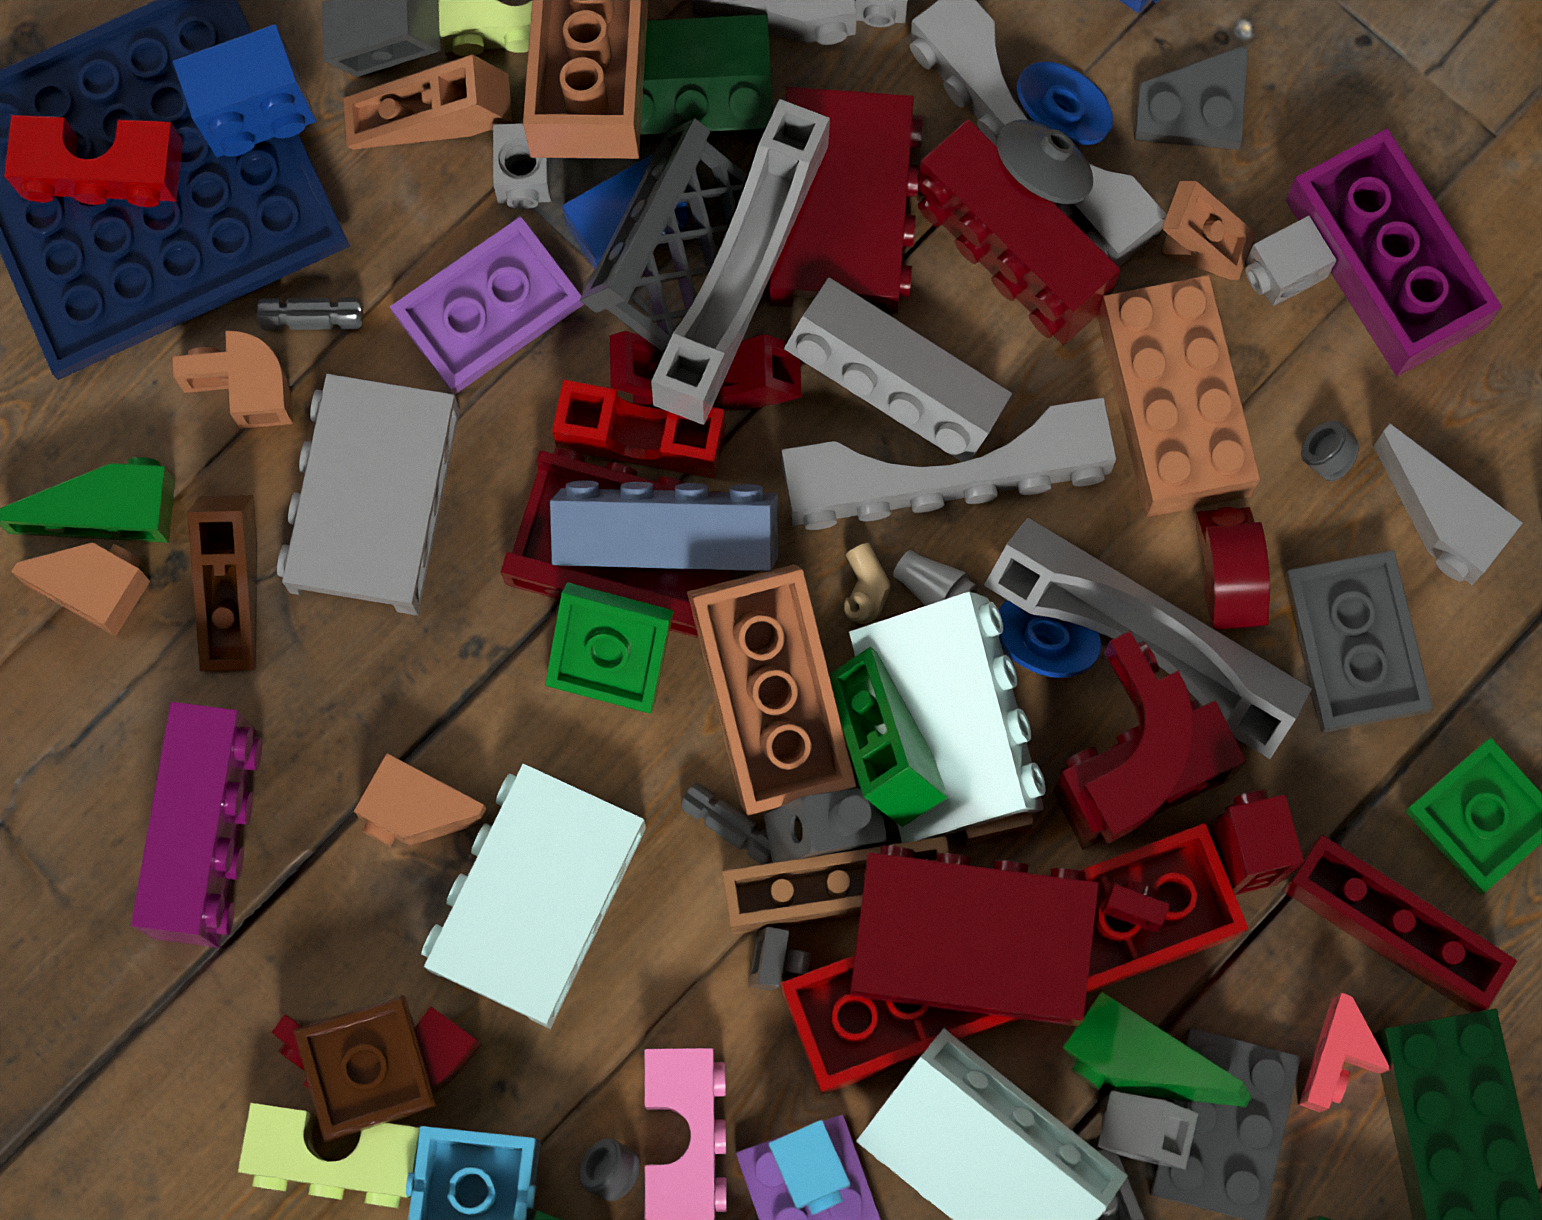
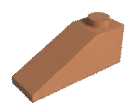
M473 54L343 98L346 146L352 150L470 137L492 130L493 124L513 123L508 73Z

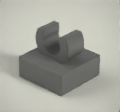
M766 927L757 931L748 987L770 991L780 987L782 975L798 977L808 973L812 953L786 949L789 935L788 930Z

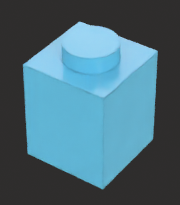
M822 1120L769 1143V1148L796 1210L808 1205L811 1214L815 1215L844 1201L840 1191L849 1187L850 1183Z

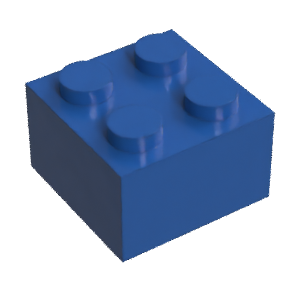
M276 24L173 61L192 119L216 158L223 155L229 157L243 155L252 150L256 143L273 137H293L301 133L305 126L317 122L298 67Z

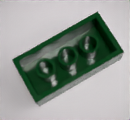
M1497 1008L1384 1028L1374 1033L1373 1036L1390 1068L1389 1071L1381 1073L1412 1220H1542L1541 1199Z

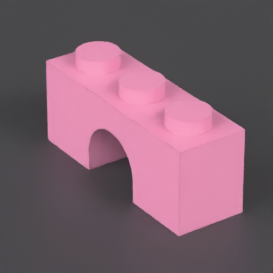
M713 1048L645 1049V1108L647 1111H673L681 1115L688 1122L691 1131L689 1147L679 1160L667 1165H645V1220H716V1212H727L726 1177H716L715 1154H726V1119H715V1096H726L725 1062H715Z

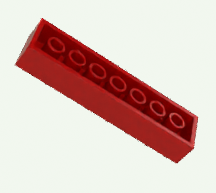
M1206 823L1079 870L1086 873L1085 881L1099 882L1086 995L1237 938L1249 929ZM1126 881H1135L1159 891L1157 899L1170 904L1163 926L1155 933L1103 914L1102 910L1114 884L1125 887ZM855 955L781 983L782 994L821 1096L919 1059L943 1029H946L959 1041L964 1042L1022 1020L850 996Z

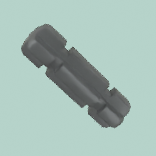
M339 297L338 302H331V298H288L287 303H281L280 298H264L258 302L257 321L263 330H282L283 325L289 326L290 330L333 329V324L340 325V329H358L362 326L363 305L357 297Z
M695 783L689 788L681 801V807L685 812L697 820L700 817L703 818L705 826L738 849L746 848L748 856L761 865L769 864L772 861L766 829L759 831L756 822L723 799L716 801L714 793L701 784Z

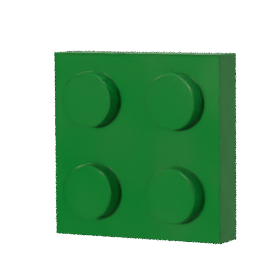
M567 582L561 593L545 686L651 714L656 703L674 610Z
M1491 737L1405 810V813L1479 895L1488 891L1542 844V793Z

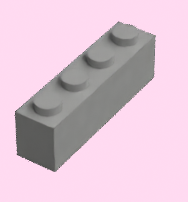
M830 277L803 314L784 347L786 351L804 363L815 368L961 462L972 459L1013 394Z

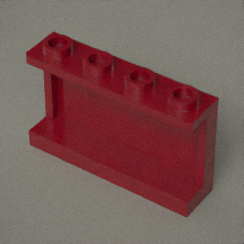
M787 87L786 102L830 118L829 142L827 151L771 274L770 305L791 307L792 297L815 298L830 277L867 302L887 304V313H898L899 297L910 298L912 266L902 265L903 247H913L916 215L905 214L907 196L917 197L919 165L909 164L910 147H921L923 115H913L914 96Z
M555 448L553 453L540 450L536 459L538 466L537 474L512 553L506 552L500 573L505 585L560 600L561 593L568 582L674 610L670 631L698 638L687 592L731 581L735 570L552 565L550 500L561 488H566L567 483L573 481H595L599 483V489L620 490V485L624 483L648 482L653 484L654 490L675 491V486L684 484V482L664 476L658 477L657 482L637 477V471L633 468L614 462L606 463L605 468L585 462L583 455L564 448Z
M880 846L879 854L868 852L850 996L1079 1026L1084 1020L1099 882L1085 881L1086 873L1074 869L1052 868L1051 876L1028 873V865L1020 862L994 861V868L992 869L971 866V857L965 855L938 853L937 860L931 861L914 858V850L909 848Z

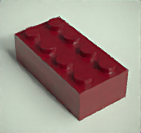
M969 119L921 160L917 192L919 203L917 205L922 215L935 227L943 225L956 238L954 243L959 252L973 264L980 262L993 275L991 280L996 289L1010 301L1017 299L1030 312L1029 319L1042 335L1047 338L1054 336L1065 346L1098 315L1103 296L1113 294L1121 269L1052 201L1034 194L1020 184L1004 166L998 154L997 146Z

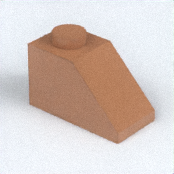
M93 542L17 562L11 571L24 585L114 636H117L150 583V580L138 568L142 561L134 554L116 544H113L111 549L107 551Z
M386 753L354 810V813L360 820L365 822L361 831L391 847L395 839L411 846L485 823L490 814L484 804Z

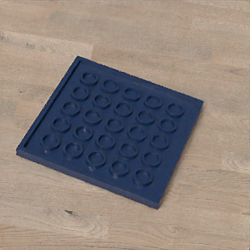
M154 0L0 70V254L51 373L57 380L350 247L299 134L289 138L273 137L256 143L252 150L243 155L234 157L223 155L216 158L192 119L173 61L252 33L238 0ZM11 115L64 117L78 135L77 157L81 159L98 158L111 148L116 137L117 120L171 122L183 140L177 202L159 201L158 206L141 207L127 202L126 199H106V203L100 205L81 203L76 201L74 197L54 196L51 202H34L24 199L4 177Z

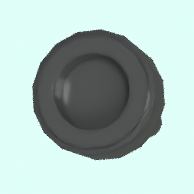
M1331 420L1315 427L1307 435L1302 445L1301 456L1303 461L1323 479L1336 481L1344 477L1354 465L1358 456L1359 444L1356 436L1340 421Z
M611 1138L602 1139L591 1146L585 1154L579 1172L580 1183L585 1190L608 1201L618 1200L625 1196L636 1183L640 1173V1158L634 1151Z

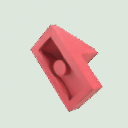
M1340 993L1331 999L1298 1103L1300 1106L1317 1112L1328 1110L1331 1102L1338 1104L1341 1102L1350 1075L1349 1071L1342 1069L1344 1062L1378 1074L1390 1069L1353 996Z

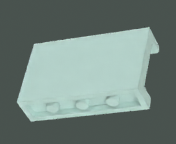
M966 592L849 632L855 656L869 647H872L878 653L935 758L948 797L904 827L898 825L902 843L942 837L1018 813H1036L1044 809L1041 796L1045 794L1044 778L1038 765L1032 763L1027 746V741L1031 740L1030 725L1023 710L1018 709L1013 688L1017 686L1016 671L1010 658L1003 654L999 634L1003 633L1002 618L993 602H990L987 597L976 593Z
M522 764L517 776L509 773L505 778L496 798V804L502 807L493 826L485 823L480 829L471 850V854L477 856L468 876L460 874L455 880L446 902L453 908L443 927L436 924L432 928L422 949V955L428 957L424 967L430 973L451 980L551 1029L647 827L643 818Z
M946 1029L941 1031L856 1140L874 1155L878 1161L885 1164L952 1220H1097L1128 1177Z

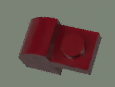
M1223 507L1217 510L1196 512V532L1205 560L1204 598L1213 629L1268 625L1270 573L1262 523L1254 521L1250 507Z

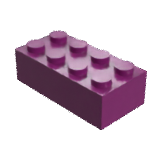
M1388 128L1295 177L1285 199L1286 203L1298 221L1307 216L1311 217L1337 260L1331 270L1332 276L1396 377L1484 330L1502 308L1500 302Z
M170 702L131 921L133 928L154 940L220 948L222 935H229L231 932L235 913L234 902L228 901L231 880H238L240 878L244 861V849L241 846H237L241 825L249 824L253 809V793L247 792L250 770H258L262 756V738L256 737L257 731L238 710Z

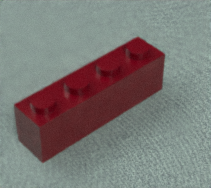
M1324 835L1318 837L1309 846L1303 856L1304 862L1293 871L1281 891L1468 1012H1479L1490 1007L1518 960Z

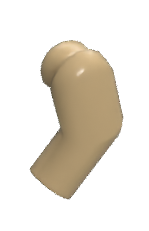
M864 543L846 554V558L858 581L850 598H846L844 602V611L850 620L859 624L870 623L881 614L891 590L890 581L870 543Z

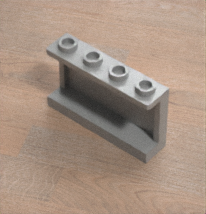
M326 374L323 390H315L312 398L310 418L312 422H316L312 441L304 442L300 454L299 469L301 473H305L301 493L294 492L290 501L288 522L294 525L290 545H282L278 557L277 575L283 577L282 583L289 593L301 595L303 590L391 604L399 613L419 615L460 413L454 394Z

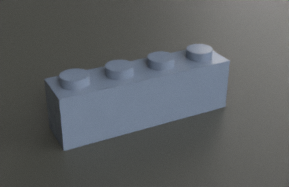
M573 481L567 483L566 488H561L550 500L552 565L771 571L778 559V493H763V487L760 485L740 484L731 486L730 492H708V485L684 483L676 485L675 491L654 490L653 484L648 482L624 483L620 485V490L599 489V483L595 481Z

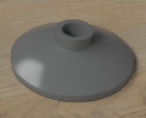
M1014 120L1007 123L998 134L997 150L1004 166L1020 184L1034 194L1060 204H1075L1084 200L1091 192L1093 173L1090 165L1081 151L1063 132L1031 120Z

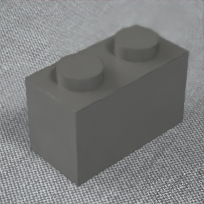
M327 0L322 2L323 61L355 77L440 51L438 0Z

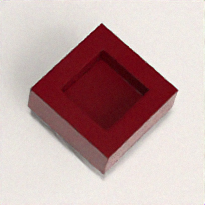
M1126 881L1125 887L1114 884L1108 893L1102 913L1156 933L1163 926L1170 904L1157 899L1159 891L1135 881Z

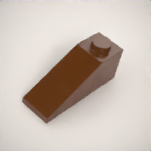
M253 495L199 496L187 512L200 671L255 670L257 542Z

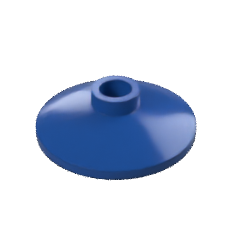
M1036 62L1027 66L1019 76L1017 93L1020 102L1035 122L1063 132L1074 144L1079 145L1098 143L1110 132L1113 125V115L1108 101L1102 92L1079 72L1058 63Z
M1008 600L1000 606L999 612L1003 622V633L999 634L1001 647L1010 658L1024 668L1044 676L1068 678L1087 672L1096 663L1101 651V639L1098 632L1057 618L1030 614Z

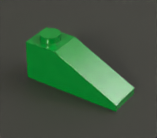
M132 457L128 459L127 464L109 463L1 507L0 527L7 534L169 543L175 479L165 466H161V462L151 458Z
M869 647L830 673L829 678L840 722L863 797L901 827L909 824L947 799L948 797L935 758L878 653L872 647Z
M1103 992L1100 993L1084 1016L1083 1022L1077 1026L1063 1047L1075 1063L1071 1071L1084 1082L1098 1090L1105 1083L1117 1092L1240 1107H1246L1252 1098L1244 1082Z

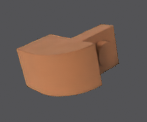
M225 331L226 352H220L219 349L214 347H197L190 349L188 355L172 356L173 377L184 393L229 389L230 414L239 429L293 424L291 389L288 378L274 352L259 338L245 332Z

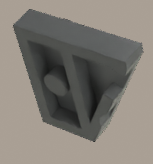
M1238 47L1140 83L1137 96L1134 140L1239 150L1243 135L1248 47Z

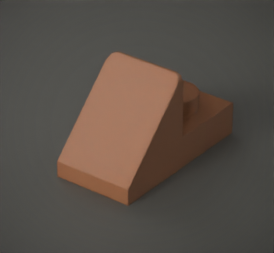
M1180 181L1162 227L1167 233L1162 247V254L1173 260L1223 278L1239 280L1256 233L1197 181Z

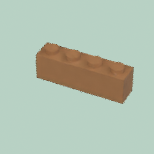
M946 836L886 845L914 850V858L936 861L938 853H949ZM880 846L722 871L731 934L755 932L766 927L781 928L860 915L868 852L879 854Z

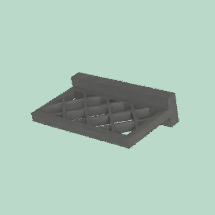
M696 118L664 134L580 298V301L595 313L605 309L609 310L663 353L674 332L671 320L685 317L693 304L696 292L692 277L708 275L717 256L713 235L727 233L737 208L733 194L743 192L748 178L746 173L706 141L710 130ZM699 160H702L712 169L717 188L700 189L695 169ZM719 196L726 225L710 227L703 199ZM689 201L696 230L680 232L674 210L679 202ZM699 238L706 267L689 269L682 240ZM668 243L675 272L659 275L653 251L657 244ZM678 280L685 309L668 312L661 283ZM647 285L654 315L644 316L628 303L635 287Z

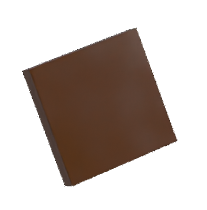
M401 995L293 1030L324 1141L328 1142L437 1107L406 996Z

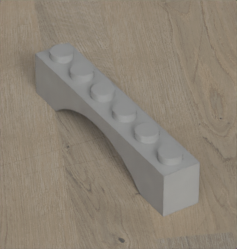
M938 0L912 20L910 37L912 54L925 69L929 70L933 67L944 80V89L951 100L961 108L966 105L978 118L977 125L980 131L994 145L997 146L998 134L1007 123L1014 120H1028L1013 100L1001 74L995 47V21L976 0ZM1089 164L1093 173V187L1087 197L1075 204L1053 203L1119 267L1161 234L1167 214L1133 176L1106 171Z
M779 99L758 145L741 198L714 263L693 304L682 322L673 332L652 378L653 406L702 425L705 424L827 151L829 117Z
M1104 397L1050 406L1033 426L1009 444L982 457L953 465L915 467L886 463L859 454L836 441L782 450V469L792 526L804 524L807 530L829 528L836 525L839 518L857 515L860 521L880 520L890 516V510L912 507V511L916 513L930 512L942 508L944 501L965 498L968 504L985 503L996 499L998 492L1019 489L1020 495H1034L1050 490L1051 484L1072 481L1073 486L1077 487L1094 485L1102 482L1105 479L1104 475L1111 474L1116 461Z
M1028 517L1006 544L984 584L985 587L1033 615L1052 617L1078 624L1113 639L1131 631L1137 644L1142 641L1148 644L1159 667L1169 674L1179 670L1186 688L1203 706L1216 700L1237 740L1269 759L1295 722L1312 690L1309 686Z

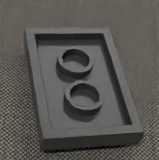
M1394 550L1287 570L1284 575L1310 688H1312L1311 692L1321 733L1429 713L1433 709Z
M1189 1028L1184 1045L1244 1082L1252 1098L1246 1107L1172 1099L1171 1103L1198 1113L1186 1170L1156 1164L1150 1195L1241 1220H1265L1301 1056Z

